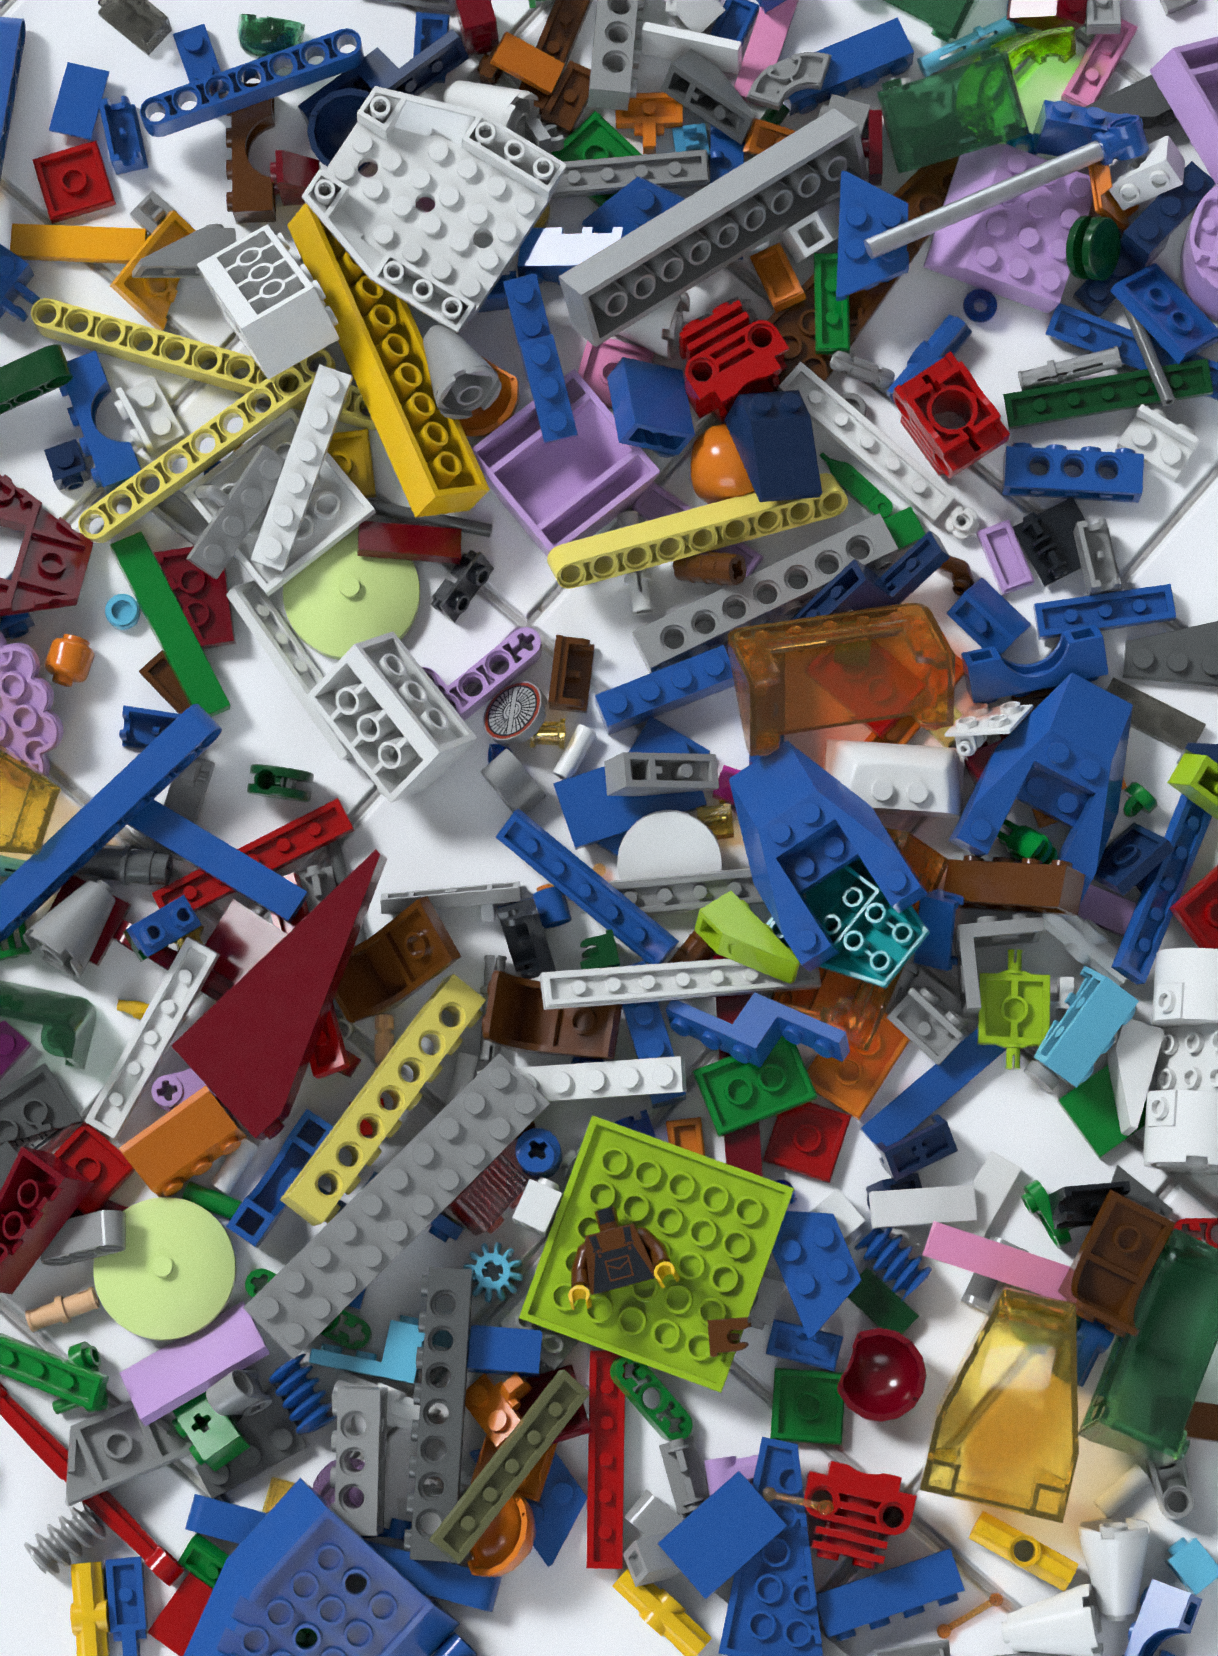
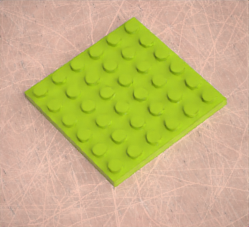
M592 1115L519 1318L722 1393L736 1352H722L721 1356L710 1357L707 1320L749 1317L794 1188ZM615 1206L620 1226L635 1223L637 1227L647 1228L665 1245L671 1263L680 1276L678 1282H676L673 1274H669L663 1279L665 1288H661L655 1278L596 1295L590 1294L591 1308L587 1309L585 1299H578L574 1304L575 1310L571 1309L568 1294L571 1289V1268L577 1248L585 1242V1236L600 1232L595 1211ZM744 1329L732 1331V1333H739L740 1335L738 1340H732L734 1343L740 1342Z

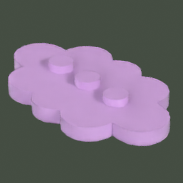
M0 631V769L3 768L8 781L16 788L23 790L33 789L43 784L49 776L50 764L47 752L58 747L62 741L64 733L63 724L59 716L50 710L54 700V693L51 685L45 679L38 676L40 662L35 650L29 645L20 642L7 645L6 639Z

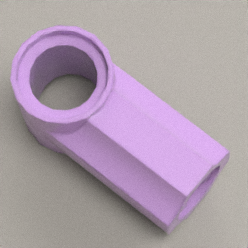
M758 1455L744 1458L730 1456L705 1460L709 1497L738 1471L752 1485Z

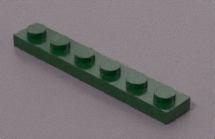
M1208 358L1162 366L1176 401L1213 394ZM1148 369L1003 394L1009 430L1140 407L1141 404L1149 406L1162 403Z

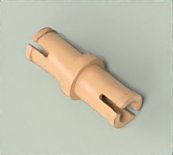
M89 1287L84 1291L65 1298L62 1295L54 1297V1302L25 1311V1316L30 1330L34 1333L39 1329L58 1322L63 1324L69 1323L72 1317L99 1309L100 1303L95 1289Z

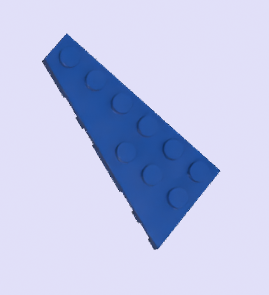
M762 1437L752 1486L788 1527L734 1574L718 1654L727 1656H823L807 1517L803 1504L804 1495L798 1444Z

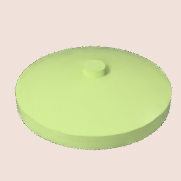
M358 527L283 585L284 608L296 634L314 651L340 660L354 644L392 631L401 641L412 627L420 605V583L413 561L357 556Z
M152 1198L141 1201L124 1210L123 1212L126 1214V1249L118 1253L94 1258V1284L97 1295L105 1310L126 1330L152 1340L181 1339L207 1327L220 1315L227 1305L236 1281L235 1251L224 1227L203 1207L179 1198Z

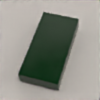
M866 1267L860 1274L862 1282L847 1299L878 1328L894 1330L903 1334L919 1315L904 1301L901 1302L902 1299L894 1294L881 1279Z

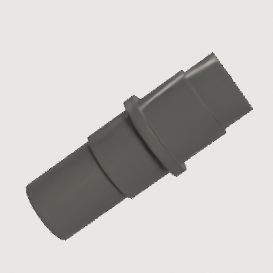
M106 844L76 873L120 881L122 885L126 886L130 883L167 886L172 876L173 857L170 854L135 848L133 844H126L125 847Z

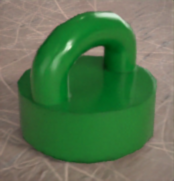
M1131 782L1124 790L1129 799L1124 804L1123 813L1128 818L1136 816L1141 810L1150 814L1158 806L1157 800L1137 782Z

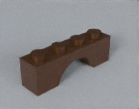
M245 83V86L255 87L259 83ZM274 97L226 114V116H231V128H226L227 148H232V160H226L227 180H232V191L226 193L227 211L233 212L236 223L276 222L274 183H271L270 177L255 170L249 162V153L254 141L263 132L275 127Z

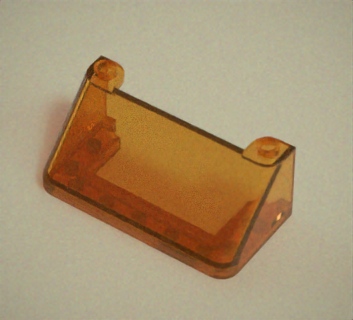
M905 603L736 628L728 634V653L745 745L750 756H766L776 751L780 747V735L912 716L914 721L926 730H938L942 727L953 726L955 654L933 613L923 604Z

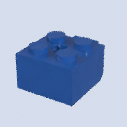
M0 244V318L5 312H8L24 323L28 315L13 302L19 295L33 305L40 300L38 295L26 287L33 278L34 273L29 263L2 244Z

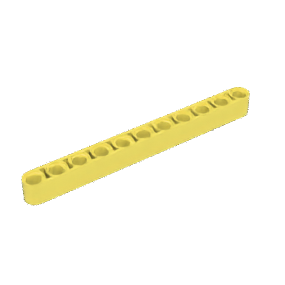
M40 299L31 308V317L37 330L47 338L92 351L96 350L99 353L241 394L248 393L267 379L252 356L54 299ZM45 314H56V317L52 322H41V319ZM77 323H88L87 329L83 332L77 333L73 331ZM112 331L120 332V336L116 341H105L108 333ZM149 340L153 342L150 349L146 351L137 350L138 344L142 341ZM174 350L185 351L181 359H169V355ZM205 360H217L214 368L209 370L201 368ZM240 368L250 370L248 376L243 379L233 377L234 372ZM290 377L286 379L283 384V391L286 393L295 391L299 385L298 378ZM350 385L346 397L347 401L343 405L338 421L363 429L376 430L372 418L362 414L363 409L367 406L359 388ZM261 398L262 400L271 402L270 398ZM304 398L292 408L303 411L307 398Z

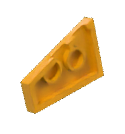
M175 210L168 212L110 285L155 329L161 331L164 330L168 319L166 316L171 303L174 302L178 290L176 288L180 278H133L132 270L140 259L196 231Z

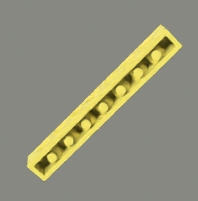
M455 974L443 978L280 1200L312 1226L322 1224L323 1222L329 1223L338 1213L340 1206L337 1203L344 1193L347 1195L352 1193L361 1181L358 1174L365 1165L370 1167L381 1154L382 1150L379 1148V1145L385 1137L390 1139L402 1125V1121L399 1120L406 1109L411 1111L423 1096L419 1092L426 1081L431 1083L443 1069V1066L440 1065L442 1059L446 1054L451 1056L461 1045L463 1039L460 1035L467 1026L472 1028L483 1014L480 1008L486 999ZM443 1010H447L452 1014V1027H448L443 1023L441 1018ZM423 1037L430 1039L433 1043L431 1055L425 1053L421 1047ZM403 1065L409 1066L413 1071L411 1082L405 1081L401 1076V1067ZM383 1092L388 1093L392 1097L393 1106L391 1110H387L381 1105L380 1097ZM362 1120L368 1121L372 1126L373 1131L370 1138L364 1137L360 1132ZM341 1148L347 1149L352 1155V1162L349 1167L343 1165L339 1160ZM321 1176L328 1178L331 1183V1191L328 1195L323 1194L318 1188V1180Z

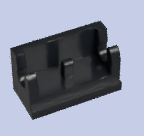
M527 899L496 909L516 973L520 972L522 978L532 979L539 977L542 972H555L556 968L534 899Z
M1129 1181L1066 1186L1049 1194L1054 1230L1092 1226L1110 1189L1123 1196L1127 1195L1131 1191Z

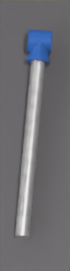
M1128 115L1118 118L1107 125L1108 132L1102 133L1099 131L1091 136V143L864 240L868 255L871 259L879 257L1096 162L1106 166L1111 164L1114 158L1122 161L1145 154L1149 150L1140 116Z

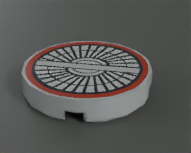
M517 681L505 686L493 696L486 707L483 716V725L486 733L494 742L502 746H510L509 744L514 742L521 744L537 733L544 723L546 717L544 712L545 704L548 706L547 698L536 685L528 681Z

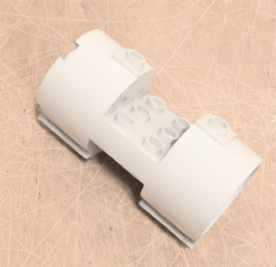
M1164 949L1156 953L1152 1025L1165 1030L1159 1050L1158 1075L1156 1079L1157 1090L1147 1093L1143 1149L1144 1166L1170 1172L1218 1175V949Z

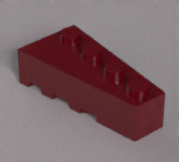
M22 1146L0 1190V1293L11 1295L14 1293L94 1185L93 1182L50 1152Z

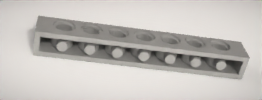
M878 513L745 577L743 582L738 585H728L633 631V642L649 673L709 651L708 648L718 643L724 646L740 638L739 633L750 627H765L771 623L770 618L782 613L784 616L795 613L802 608L801 603L812 599L855 559L850 554V550L854 547L866 549L868 556L864 559L856 560L870 570L875 568L876 572L890 567L894 564L893 559L897 558L898 547L881 514ZM829 561L834 563L838 570L833 574H825L819 569V565ZM794 576H800L806 580L807 585L802 589H794L789 585L788 581ZM763 591H770L776 596V600L771 604H763L758 600L757 596ZM732 606H740L744 609L745 615L739 619H733L727 615L726 611ZM706 620L711 622L715 628L708 634H702L696 630L695 626L700 621ZM672 635L679 636L684 641L683 645L677 649L667 647L664 642Z

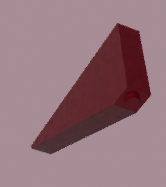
M376 849L171 1045L255 1139L265 1140L268 1138L271 1140L285 1127L282 1122L290 1115L388 859Z

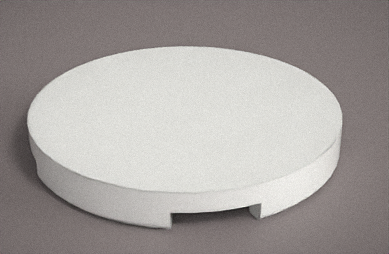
M678 810L656 811L639 819L625 834L617 856L618 875L620 880L720 871L722 870L720 845L712 830L699 819L689 815V813ZM691 910L675 911V912H664V913H657V914L677 915V914L686 913V912L691 911Z

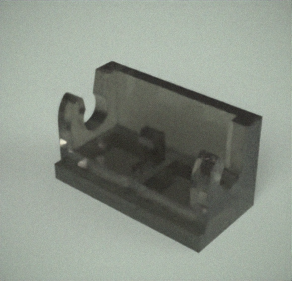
M148 0L98 1V4L101 6L98 15L147 56L172 31L168 16Z

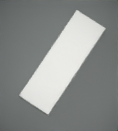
M645 22L643 25L642 54L675 61L692 49L718 66L721 71L738 74L741 69L742 49L740 41Z
M991 1151L972 1183L975 1190L978 1220L950 1223L948 1226L984 1237L1022 1168Z
M974 1185L872 1191L869 1193L872 1228L933 1224V1221L944 1224L978 1220Z

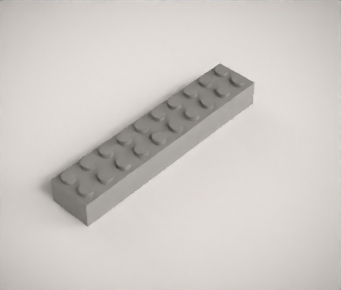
M833 108L558 276L573 329L593 346H599L662 307L670 300L683 294L840 196L841 171H847L864 181L867 180L869 177L858 125Z
M499 1053L243 1308L295 1359L550 1103Z

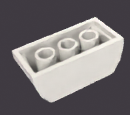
M825 740L824 770L872 806L876 813L960 818L962 814L965 756L961 755L957 748Z

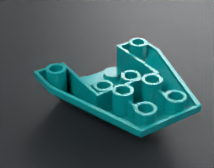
M860 857L806 892V901L839 951L837 955L818 967L887 988L930 934L912 905L901 913H898L891 907ZM771 916L766 924L771 927L775 936L786 947L790 948Z

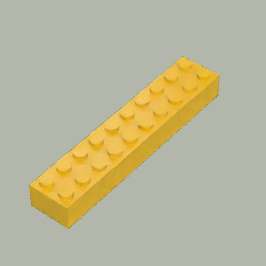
M305 202L287 224L303 263L309 270L313 280H317L326 296L323 299L326 306L329 305L339 324L334 326L340 338L338 343L415 518L470 511L490 489L459 419L454 420L444 417L435 404L423 338L407 302L371 281Z

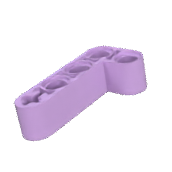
M522 627L517 629L448 686L434 670L428 667L422 668L465 721L491 700L497 692L513 682L539 660L542 654L541 638L533 628ZM524 641L526 644L532 642L533 649L531 651H528L526 648L521 650L520 642ZM515 655H517L518 663H515L513 659ZM497 661H503L509 665V669L504 674L497 675L490 670L491 666ZM470 683H478L483 687L479 695L472 697L466 695L464 689Z

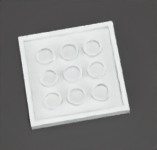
M292 408L183 491L208 524L220 506L211 499L198 498L195 493L196 488L200 485H215L229 495L261 445H266L286 460L300 418ZM327 452L285 572L250 560L272 497L233 555L269 597L355 530L359 524L374 515L376 511Z

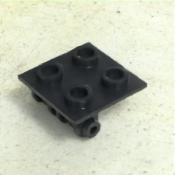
M1073 496L1037 515L1035 512H1032L1023 518V522L1013 526L1019 542L1044 587L1081 569L1073 531L1076 523L1085 521V518Z

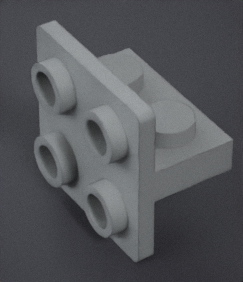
M914 986L910 988L905 998L886 1018L939 1066L961 1041L971 1034L966 1029L969 1023L955 1010L947 1012L940 1005L943 999L931 987Z

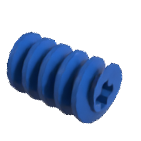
M532 1128L518 1138L515 1146L516 1158L522 1171L527 1176L537 1180L540 1177L547 1179L560 1169L562 1163L561 1147L556 1136L550 1131L542 1128ZM538 1148L540 1151L545 1152L546 1157L541 1160L537 1156L534 1157L532 1151Z
M893 1227L874 1228L854 1249L857 1251L865 1247L867 1248L863 1256L865 1262L874 1258L877 1259L873 1266L874 1272L886 1269L882 1278L884 1283L896 1280L892 1288L894 1294L903 1290L906 1291L901 1300L902 1302L929 1277L932 1268L928 1266L919 1270L918 1267L923 1258L921 1256L909 1258L913 1247L908 1245L900 1248L899 1245L903 1235L899 1234L891 1238L889 1235Z
M305 1353L278 1367L268 1379L270 1384L282 1383L275 1394L278 1397L288 1395L282 1407L283 1409L295 1408L289 1416V1420L291 1422L302 1421L295 1430L299 1435L315 1432L337 1419V1416L328 1417L327 1415L332 1408V1402L325 1404L320 1402L326 1395V1390H313L320 1381L319 1377L310 1379L306 1377L313 1369V1366H301L299 1364L305 1358Z

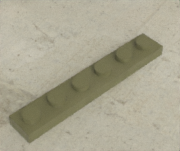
M559 1370L430 1537L429 1541L455 1564H460L590 1392L565 1370Z

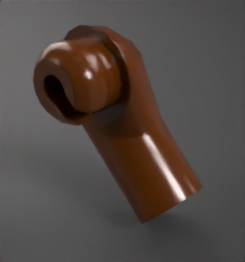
M950 555V558L939 568V570L950 573L954 585L952 587L953 592L958 596H962L966 590L975 584L969 564L962 559Z

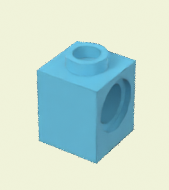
M1182 1537L1167 1549L1170 1556L1164 1562L1189 1593L1197 1595L1218 1578V1564L1197 1538H1191L1187 1541Z

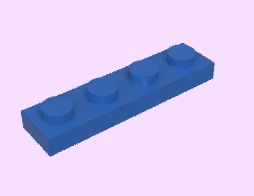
M1171 584L1035 603L1033 606L1039 640L1061 637L1062 631L1096 624L1100 631L1176 619Z

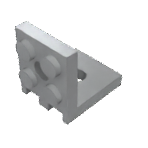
M1032 912L1013 914L1012 920L999 921L998 916H983L977 918V923L958 925L953 939L955 956L958 958V965L956 966L961 1011L964 1019L977 1017L981 1009L975 948L1038 942L1044 932L1043 917H1034Z

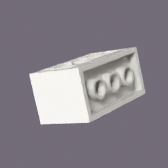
M268 224L197 264L223 316L268 380L340 339L334 328L335 325L339 324L329 305L326 306L323 300L326 296L317 280H313L305 264H301L293 248L290 249L282 233L280 232L275 235Z
M393 631L354 644L307 694L316 712L326 720L335 732L338 740L348 748L355 757L359 767L366 771L376 784L378 791L390 803L428 789L477 739Z

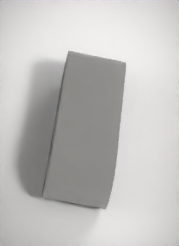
M102 1210L68 1219L41 1255V1263L49 1266H64L124 1251L126 1249L125 1212Z

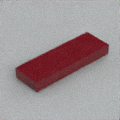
M364 521L358 526L357 556L460 564L462 529Z

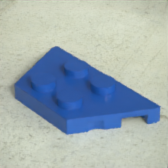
M841 171L836 301H843L850 294L864 288L868 290L879 285L883 280H891L906 273L907 244L871 259L866 251L864 240L907 222L908 203L847 171Z
M638 176L585 218L581 225L593 227L596 233H612L613 227H623L624 237L686 198Z
M786 1211L772 1253L807 1337L811 1339L816 1336L822 1326L834 1315L862 1280L834 1214Z
M481 1449L469 1452L475 1463H477ZM556 1452L540 1501L525 1498L533 1511L536 1537L533 1546L548 1568L553 1565L587 1501V1496Z

